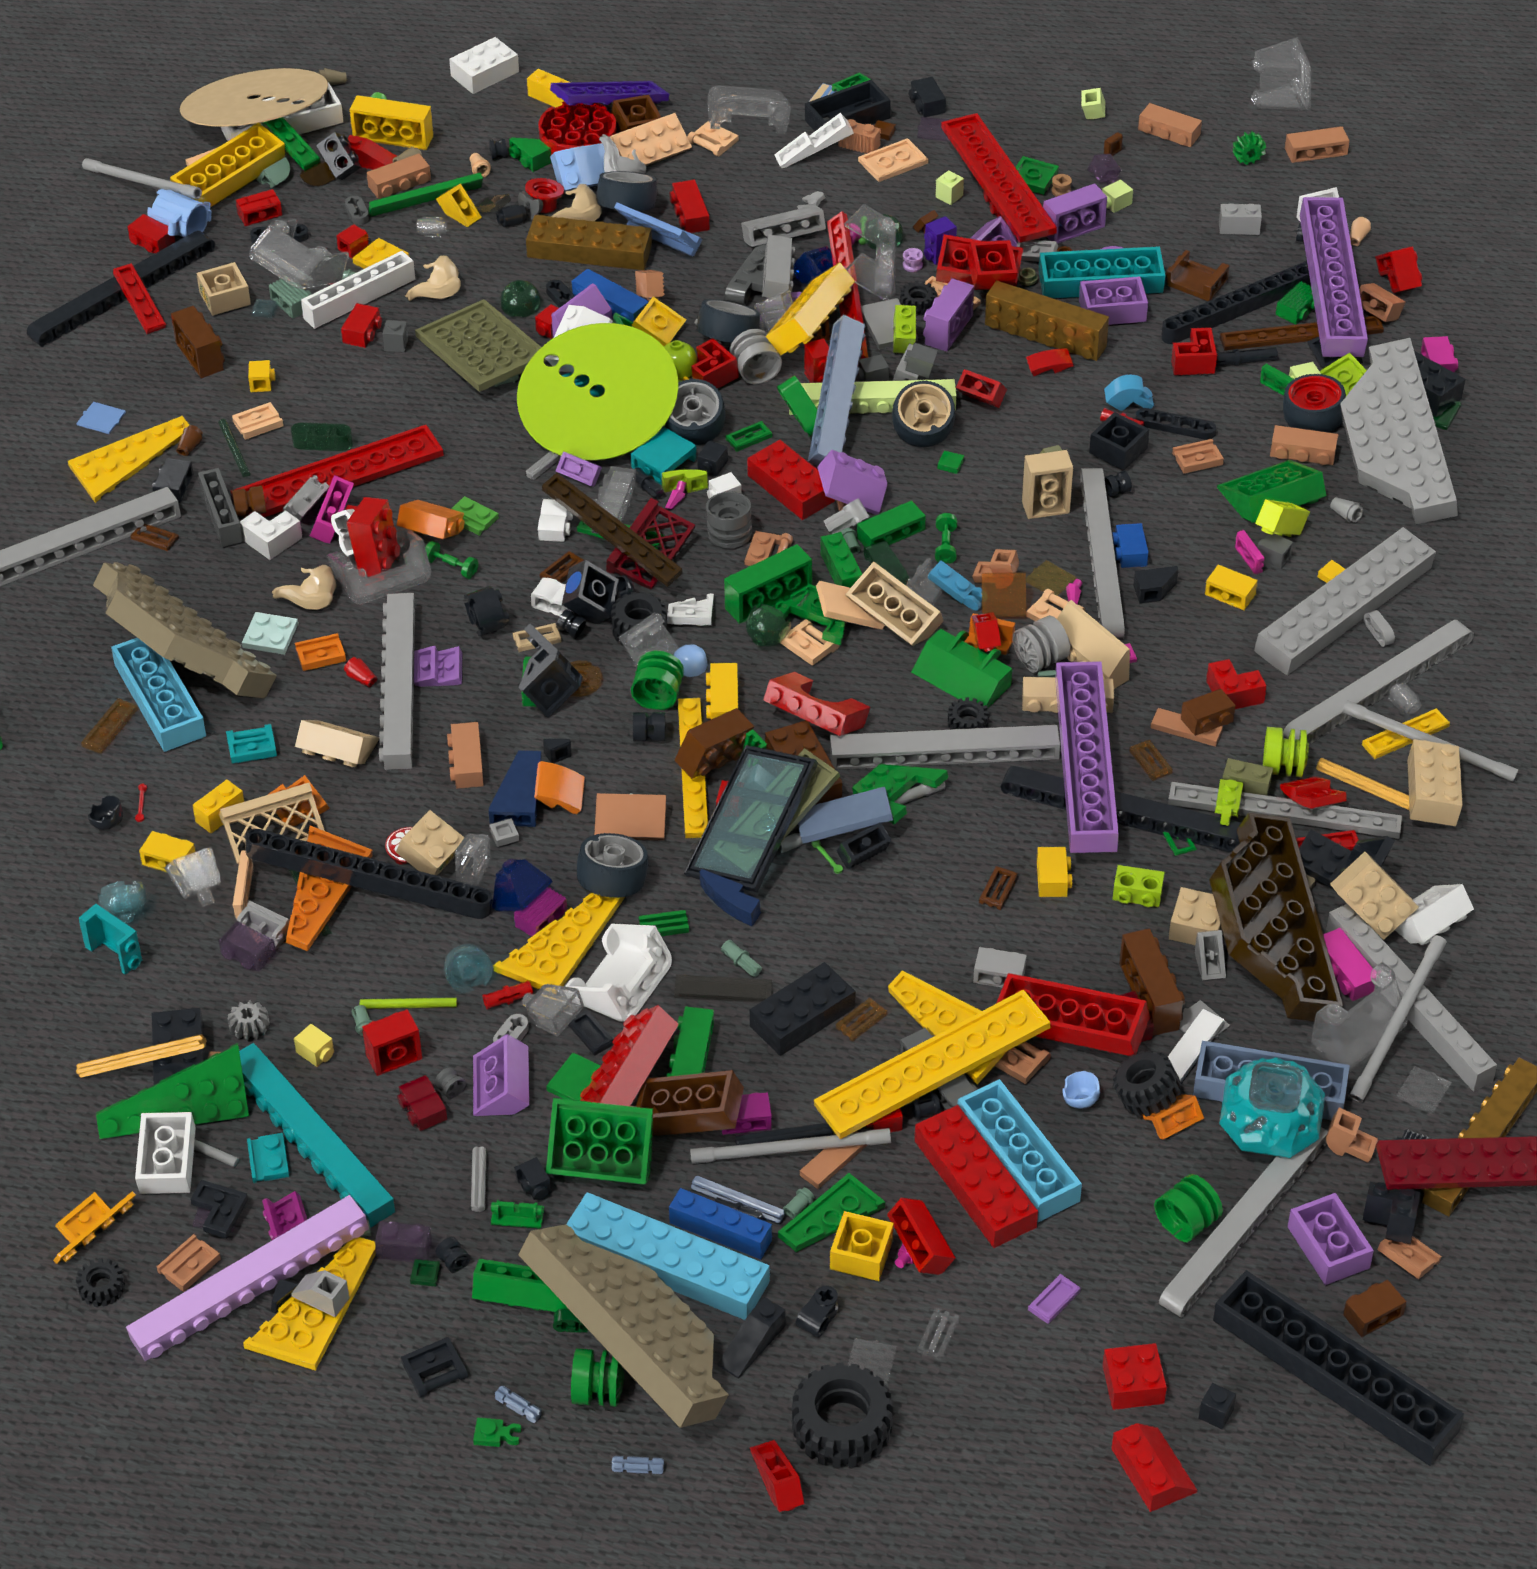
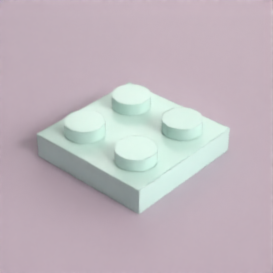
M255 612L242 641V648L285 655L298 626V619Z

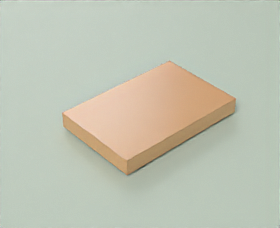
M908 138L858 157V161L878 182L928 164V158Z
M819 581L816 585L824 617L876 629L884 628L885 625L845 595L850 589L849 587Z

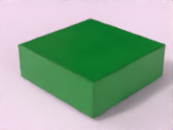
M944 451L937 464V469L958 474L964 462V455Z

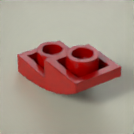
M1068 348L1042 351L1026 357L1033 376L1050 369L1057 373L1074 366Z

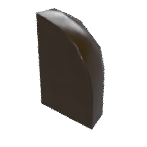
M320 161V163L299 174L304 182L312 186H321L335 179L326 161Z

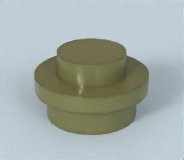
M1032 268L1021 269L1018 282L1026 286L1035 284L1038 278L1035 270Z

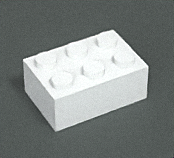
M494 37L450 58L451 77L472 94H475L518 73V54Z
M192 1112L141 1113L135 1175L140 1194L190 1193L196 1130Z

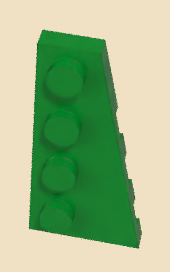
M848 1173L778 1231V1238L797 1252L837 1232L844 1211L869 1216L885 1208V1201Z

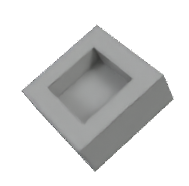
M512 819L489 825L497 847L519 841V834Z

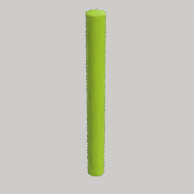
M457 998L360 999V1005H364L366 1009L457 1007Z

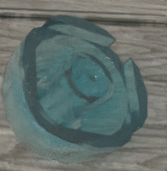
M124 881L112 883L101 888V894H97L100 907L124 923L133 921L134 917H137L144 910L146 904L145 886L139 881H132V885H125Z
M461 944L454 947L447 954L444 961L445 977L452 988L458 992L466 993L475 990L471 987L482 984L485 986L492 976L493 966L488 954L479 946L473 944ZM476 978L471 985L465 984L466 980L470 981Z

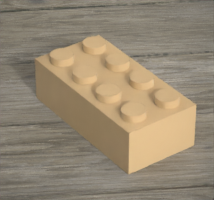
M1413 739L1407 760L1410 819L1456 826L1462 808L1459 746Z

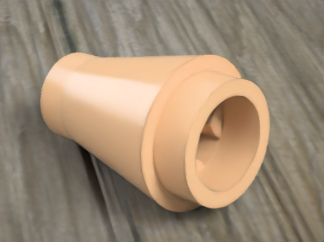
M473 153L470 156L473 174L481 173L482 177H486L490 173V163L481 157L480 154Z
M1358 217L1352 222L1350 232L1351 245L1359 246L1360 242L1370 232L1371 223L1368 219Z

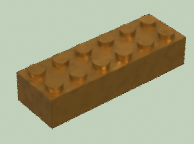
M534 215L526 238L527 257L645 270L652 247V228Z
M996 281L986 295L985 325L993 329L1021 336L1049 347L1058 349L1068 348L1069 353L1095 361L1099 359L1107 347L1109 316L1000 281Z

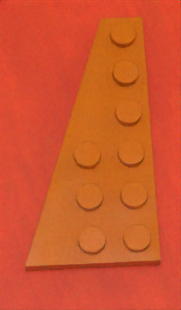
M313 826L309 827L307 842L368 858L372 857V849ZM300 872L286 943L308 951L352 886Z

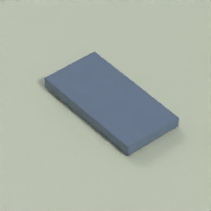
M881 787L814 805L798 823L802 843L805 844L873 826L878 823L892 821L893 817L886 789Z

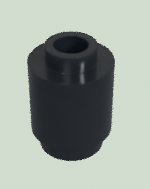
M515 204L500 207L496 213V219L498 224L507 227L526 221L527 214L523 205Z

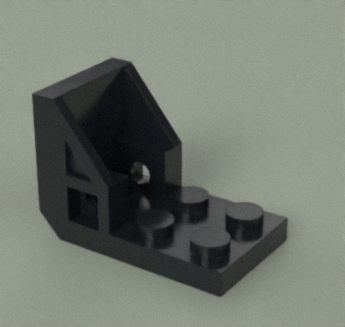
M530 623L524 630L530 635L527 640L538 651L529 659L518 688L548 718L580 687L583 676Z
M1311 829L1301 844L1299 851L1306 875L1334 889L1330 883L1364 852L1382 867L1395 840L1388 836L1359 840L1353 850L1350 851Z

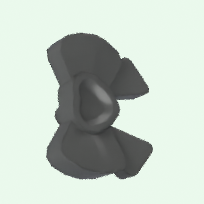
M525 191L519 193L518 204L523 205L525 210L527 208L530 209L531 219L534 218V215H539L538 213L543 209L542 200L528 196Z

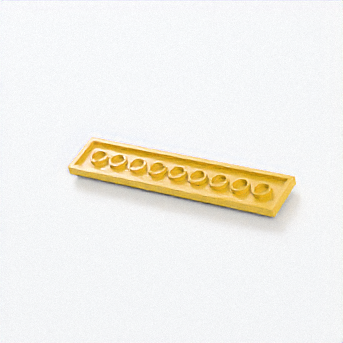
M1021 990L814 1099V1106L838 1138L842 1139L1050 1028V1021L1027 993Z

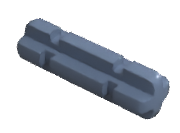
M499 1387L495 1392L496 1400L502 1404L507 1403V1407L521 1416L526 1415V1419L532 1423L538 1421L542 1415L540 1408L535 1405L530 1406L529 1401L515 1392L510 1393L511 1390L507 1387Z
M613 1456L612 1471L623 1472V1470H627L630 1473H648V1471H652V1474H662L664 1471V1459L653 1458V1460H649V1457L632 1456L624 1459V1456Z

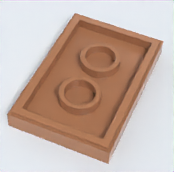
M597 793L594 835L615 833L626 835L635 840H664L666 795Z

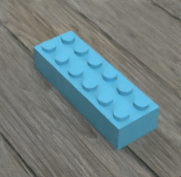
M134 638L111 647L115 667L164 752L206 737L203 717L170 660L163 658L139 638Z
M1000 1079L958 1099L957 1105H959L1038 1210L1037 1222L1080 1202L1082 1183Z

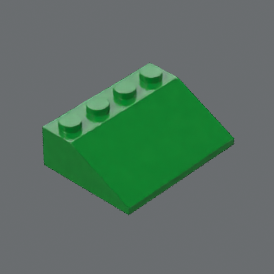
M1292 460L1217 485L1219 491L1239 515L1252 523H1256L1265 499L1293 503L1301 507L1300 505L1315 503L1319 501V498L1326 496L1323 472Z
M553 1098L546 1173L646 1184L650 1178L652 1158L653 1109Z

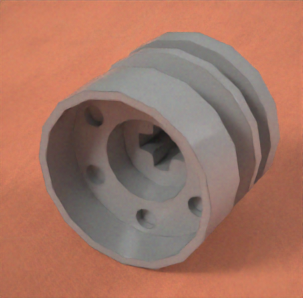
M749 329L742 332L733 340L730 347V353L737 358L738 370L742 378L747 383L753 385L770 381L779 373L782 366L779 353L766 338L767 333L760 329Z
M1046 616L1035 621L1033 625L1029 624L1024 626V628L1014 631L1013 645L1018 659L1032 673L1048 667L1050 663H1057L1067 658L1070 654V643L1066 631L1053 616Z

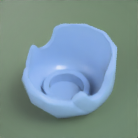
M684 645L673 654L683 664V676H699L705 672L708 666L704 650L697 645Z
M1081 1071L1065 1078V1087L1062 1089L1065 1102L1069 1106L1078 1109L1091 1107L1100 1096L1099 1080L1094 1073Z

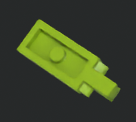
M1220 779L1215 813L1221 814V825L1229 826L1230 817H1238L1243 782Z

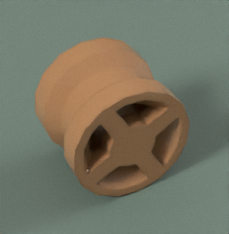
M1066 174L1055 175L1052 178V194L1057 197L1071 192V177Z

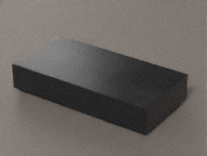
M588 1010L567 1021L568 1026L594 1056L614 1045V1039Z

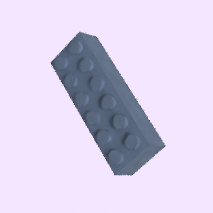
M1202 1040L1193 1095L1197 1098L1222 1102L1225 1080L1229 1075L1236 1072L1243 1065H1247L1253 1060H1259L1261 1057L1264 1059L1278 1057L1282 1060L1294 1061L1304 1066L1309 1075L1325 1092L1322 1119L1332 1120L1338 1108L1343 1109L1350 1065ZM1256 1070L1251 1076L1249 1101L1256 1108L1291 1113L1299 1106L1302 1081L1297 1075ZM1242 1078L1233 1082V1084L1237 1086ZM1309 1103L1307 1109L1311 1115V1104Z

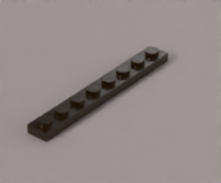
M558 473L554 474L542 485V491L667 587L683 574L680 566Z

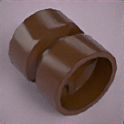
M262 486L250 487L249 491L245 489L232 490L237 517L248 516L250 512L266 513Z

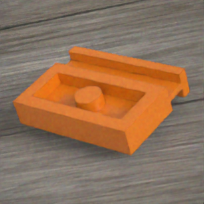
M338 633L295 643V649L303 671L346 661V655Z

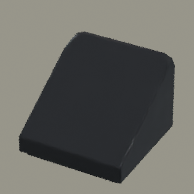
M543 739L544 754L551 763L554 764L572 756L570 739Z
M281 1279L278 1281L271 1303L272 1313L278 1312V1309L292 1296L291 1293L298 1284Z

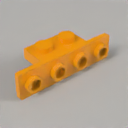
M132 1191L112 1209L95 1192L55 1225L70 1244L59 1252L53 1261L56 1264L62 1259L65 1262L69 1261L77 1253L75 1248L81 1243L84 1246L88 1245L96 1237L94 1232L100 1227L103 1230L107 1229L115 1221L113 1216L119 1211L122 1215L134 1205L132 1200L136 1194Z

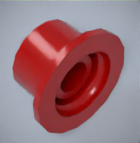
M535 178L525 184V191L531 197L542 200L543 209L541 213H549L556 209L557 199L563 196L564 187L555 180Z

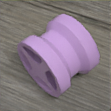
M909 248L904 251L903 268L908 272L920 271L923 267L922 251L916 248Z

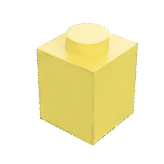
M312 1024L294 1038L296 1053L316 1067L322 1062L330 1060L334 1053L332 1038Z

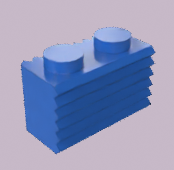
M1142 523L1116 525L1115 532H1112L1113 545H1117L1115 547V559L1120 560L1121 568L1147 566L1148 549Z

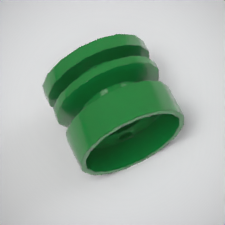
M654 650L646 652L640 657L631 686V696L644 708L656 710L669 709L675 704L678 697L679 687L684 675L683 664L673 654L665 651Z
M1189 1174L1174 1185L1173 1189H1169L1157 1198L1154 1204L1155 1213L1162 1226L1181 1242L1191 1241L1204 1228L1219 1219L1223 1213L1222 1202L1216 1191L1207 1181L1195 1174Z
M576 1348L571 1377L572 1404L590 1405L593 1393L598 1394L600 1406L605 1405L606 1395L609 1394L610 1406L618 1407L619 1398L624 1386V1367L613 1356L612 1362L609 1363L608 1350H603L600 1362H596L593 1349Z

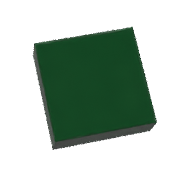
M415 1259L410 1284L436 1287L441 1266L440 1261Z

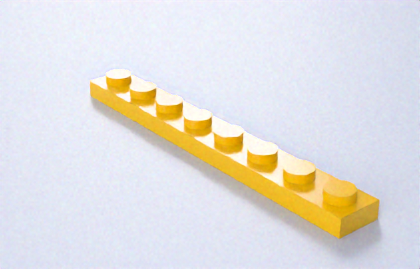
M700 698L678 699L680 747L687 731L702 724ZM682 769L685 838H701L708 824L705 775L691 779Z

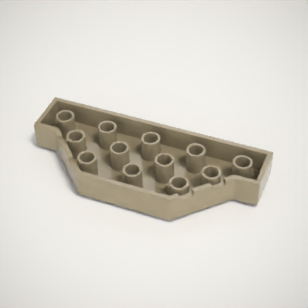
M114 562V564L103 563L93 586L107 596L106 614L163 658L185 664L184 667L199 674L204 673L214 677L215 681L223 684L236 695L265 698L277 676L270 671V666L263 662H258L254 654L242 650L238 642L226 638L227 634L213 628L210 621L197 616V611L185 607L181 599L169 595V591L166 588L156 585L153 578L141 574V570L131 564L124 566L118 562Z
M567 1224L530 1231L518 1255L680 1428L716 1419L729 1394L721 1387L718 1381L712 1378L714 1334L690 1310L689 1306L679 1299L672 1288L667 1286L650 1267L582 1241Z

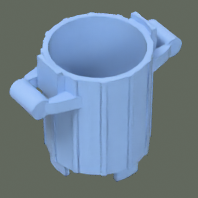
M158 190L157 194L159 195L155 199L152 208L148 207V216L167 225L168 235L170 236L179 235L186 237L195 231L203 232L207 222L211 221L212 210H210V202H199L172 190Z

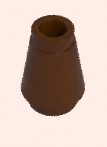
M189 425L183 429L178 448L176 449L178 454L188 456L202 441L203 432L201 429L194 425Z

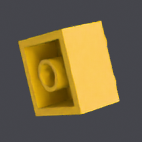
M844 1211L830 1250V1269L879 1281L893 1242L894 1223Z

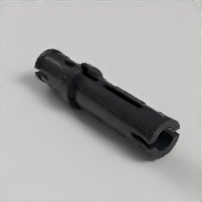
M1276 347L1243 351L1233 349L1230 352H1216V366L1224 364H1234L1236 366L1240 365V363L1278 359L1275 357L1278 356Z

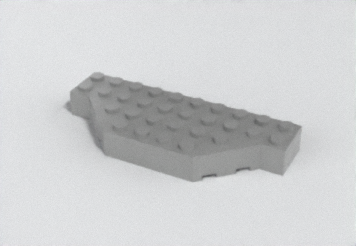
M1406 338L1370 346L1371 366L1340 404L1342 421L1359 483L1376 489L1378 493L1390 499L1395 498L1402 501L1403 505L1411 508L1415 524L1458 516L1456 496L1411 339Z

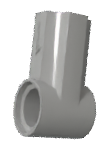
M858 498L844 506L843 510L824 520V523L830 534L841 532L845 528L854 527L870 516Z

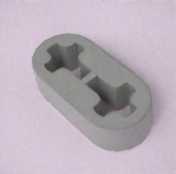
M1377 610L1366 613L1364 615L1365 625L1379 644L1383 647L1394 643V632L1381 613Z
M522 1014L511 1015L494 1035L493 1043L506 1034L521 1041L528 1032L527 1018Z

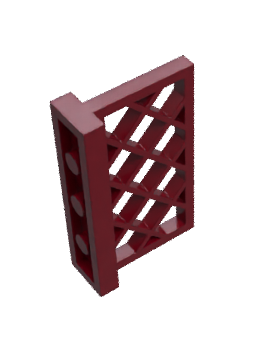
M650 498L630 526V529L644 540H646V532L656 530L658 538L646 541L651 545L659 543L662 550L660 552L666 557L669 555L668 558L673 560L695 529V524L658 506V501ZM661 514L668 518V523L657 525L656 518ZM680 525L688 528L684 533L676 534L674 529L675 526ZM671 528L672 535L661 537L659 530ZM674 540L676 546L665 550L663 542ZM615 547L607 559L606 571L612 574L616 572L620 575H626L635 583L652 590L659 580L653 577L651 582L643 579L641 573H646L647 571L639 568L636 562H634L636 568L634 570L627 571L622 568L625 563L634 561Z

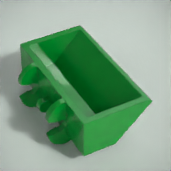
M939 629L926 642L911 673L957 699L962 698L965 701V697H969V701H972L975 698L977 703L982 701L983 706L986 705L989 708L1011 686L1012 668L996 660L1001 655V650L994 648L987 655L983 652V649L975 648L964 642L969 636L968 632L962 630L955 637Z

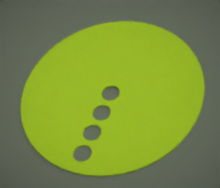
M596 323L580 326L556 336L541 347L530 359L518 385V412L530 436L552 453L561 456L564 451L586 461L615 458L639 448L652 439L666 424L677 400V370L664 346L642 330L616 323ZM548 355H556L559 358V362L555 366L548 367L544 364V359ZM564 365H571L574 367V373L571 376L563 377L559 374L560 368ZM580 375H586L590 379L588 385L584 387H578L574 382ZM593 386H603L605 393L600 397H593L590 394Z

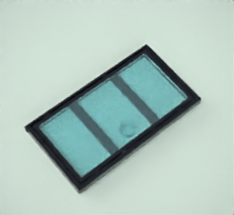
M746 745L688 863L684 875L700 879L699 872L703 869L742 884L744 890L758 893L818 766L817 760Z

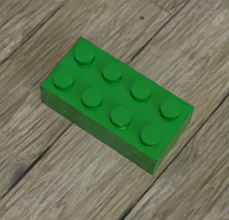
M796 544L724 578L725 609L741 624L763 613L767 608H774L777 602L787 601L790 599L791 594L808 584L812 585L811 557Z

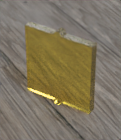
M1046 560L1038 568H1034L1033 572L1024 581L1042 592L1050 589L1058 596L1062 591L1066 590L1069 583L1074 582L1076 577Z

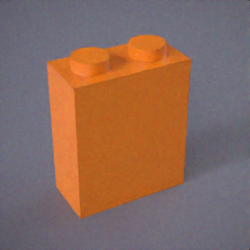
M415 500L400 505L396 526L445 539L457 535L463 530L465 524L463 519L464 513L421 500Z

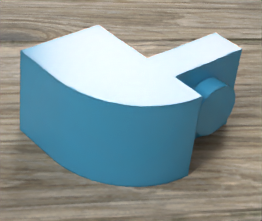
M1123 375L1113 380L1104 388L1106 403L1120 411H1123L1132 402L1143 408L1151 409L1154 406L1153 394L1149 388L1143 387L1142 377Z

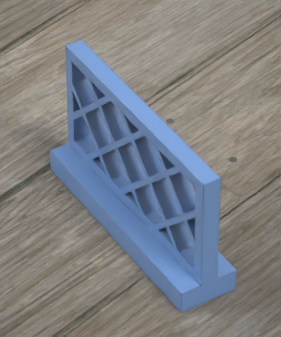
M616 203L614 207L628 220L627 225L652 228L653 240L692 257L702 242V239L694 234L620 203Z

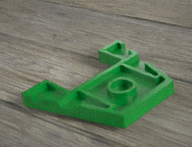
M808 584L791 594L790 599L787 601H779L773 609L767 608L763 611L762 619L779 625L789 613L798 615L802 619L818 622L820 625L827 626L823 631L822 640L837 645L842 644L845 621L824 617L817 588L814 585Z
M879 764L852 787L854 795L885 787L893 820L889 822L895 825L907 814L906 806L895 803V801L915 783L937 788L948 779V772L944 769Z

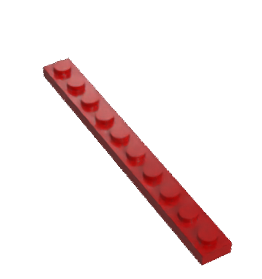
M841 211L827 221L833 266L840 262L855 282L850 286L851 291L843 297L844 300L839 304L840 315H846L863 323L848 218ZM864 338L860 350H862V355L860 359L868 358L866 338Z

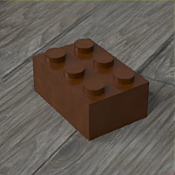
M193 305L171 313L175 342L202 379L223 371L225 359L220 349L222 341L219 335L214 334L211 324L205 322L202 312H198Z
M738 708L689 729L674 761L691 779L700 775L704 776L710 770L721 768L727 762L736 761L740 758L746 733L751 731L754 725Z

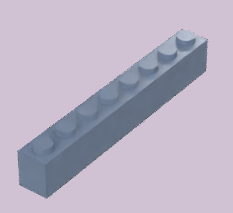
M846 315L841 316L833 324L808 457V462L816 466L823 461L831 450L842 452L846 442L845 431L849 425L848 415L853 405L851 398L856 388L854 382L859 372V367L857 366L862 355V350H860L861 344L865 338V324Z

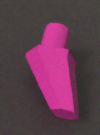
M678 481L676 490H672L665 508L673 509L686 496L684 493L685 482Z
M1075 579L1073 583L1067 585L1068 602L1072 600L1078 605L1081 593L1080 587L1082 586L1081 580Z
M902 1243L898 1252L899 1257L895 1260V1265L899 1268H903L906 1263L913 1264L909 1253Z

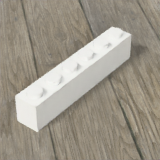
M400 251L301 299L303 318L315 329L352 311L356 303L364 305L415 280L414 261L403 251Z

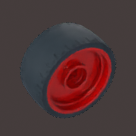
M1306 374L1293 379L1286 386L1283 397L1285 421L1291 428L1327 433L1334 431L1343 423L1340 405L1346 397L1343 385L1337 379L1323 374Z

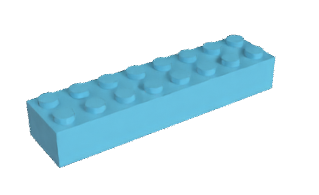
M588 1192L567 1222V1225L574 1230L575 1234L582 1241L646 1265L654 1270L658 1277L667 1286L672 1288L673 1291L743 1320L755 1308L770 1282V1265Z

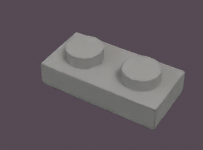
M1030 240L1022 243L1018 241L1017 247L1023 248L1021 261L1039 262L1041 252H1057L1058 244L1056 241Z

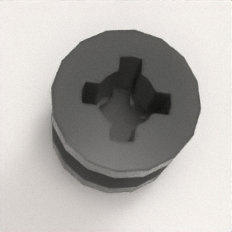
M448 1067L437 1075L435 1086L443 1090L447 1098L452 1099L464 1090L466 1081L462 1077L457 1076V1072L453 1068Z

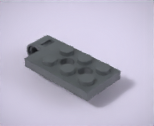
M757 245L731 279L726 288L725 301L746 306L750 299L751 290L762 292L766 245Z

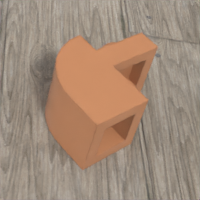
M996 549L991 562H978L973 573L974 583H995L996 589L1000 590L1009 587L1019 567L1017 551Z
M1338 1108L1332 1118L1326 1136L1328 1147L1337 1155L1343 1156L1346 1152L1369 1162L1378 1138L1358 1130L1361 1117Z

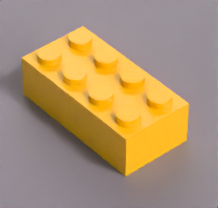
M357 95L350 107L353 136L368 138L375 143L408 148L413 147L427 150L433 138L431 106Z

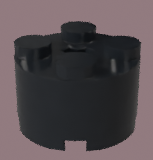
M491 586L464 595V599H468V602L464 604L469 621L472 625L476 624L480 630L476 632L478 636L505 628L506 623L510 622L508 613L502 609L500 602L503 599L499 589L494 590Z

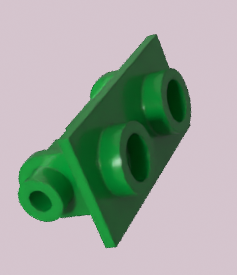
M497 1200V1202H492L491 1225L541 1228L544 1206L538 1205L536 1202L535 1204H514V1202Z

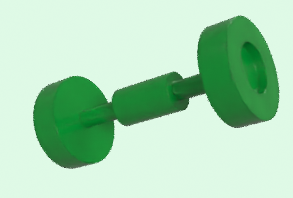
M942 513L936 518V528L942 532V545L936 548L935 559L938 563L940 560L944 563H953L956 560L957 551L950 545V532L957 528V518L951 513Z
M430 541L424 549L423 560L428 563H432L439 557L445 563L455 567L461 566V575L467 579H470L477 572L479 563L476 558L468 557L462 563L458 558L449 554H440V544L434 541Z

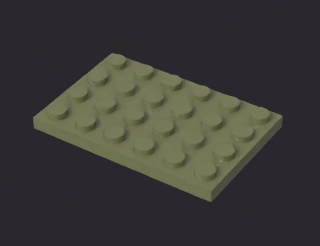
M485 299L415 330L416 337L479 392L523 373L530 359L541 348V346Z

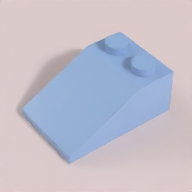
M602 143L554 152L550 156L556 180L564 187V193L576 189L579 184H586L588 187L598 185L599 176L601 173H604L605 151Z

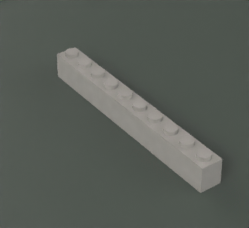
M165 487L0 550V586L128 538L138 527H142L140 532L146 531L147 529L143 526L144 524L156 527L180 518L178 500L170 489Z
M414 593L387 594V603H383V615L387 616V618L383 619V632H386V634H382V646L386 650H382V664L385 663V666H381L382 680L385 679V682H381V696H384V698L380 699V708L384 715H380V728H384V731L379 732L380 745H383V748H379V761L384 762L385 770L412 769L415 642Z
M1057 725L845 734L842 736L830 735V753L834 769L876 768L879 764L920 766L1059 759L1060 740Z
M1348 904L1329 912L1326 930L1331 932L1341 928L1380 977L1378 987L1398 1007L1414 976L1412 971ZM1423 985L1406 1018L1473 1092L1492 1083L1497 1064Z

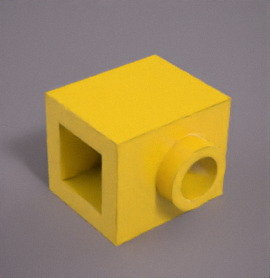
M270 360L249 361L248 378L250 392L271 391V381H275V369H271Z

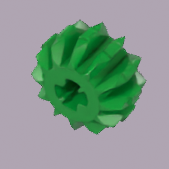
M1251 131L1247 134L1244 132V136H1237L1238 141L1233 142V154L1240 163L1244 162L1248 165L1251 162L1254 164L1255 160H1261V155L1266 154V143L1259 133L1255 134Z

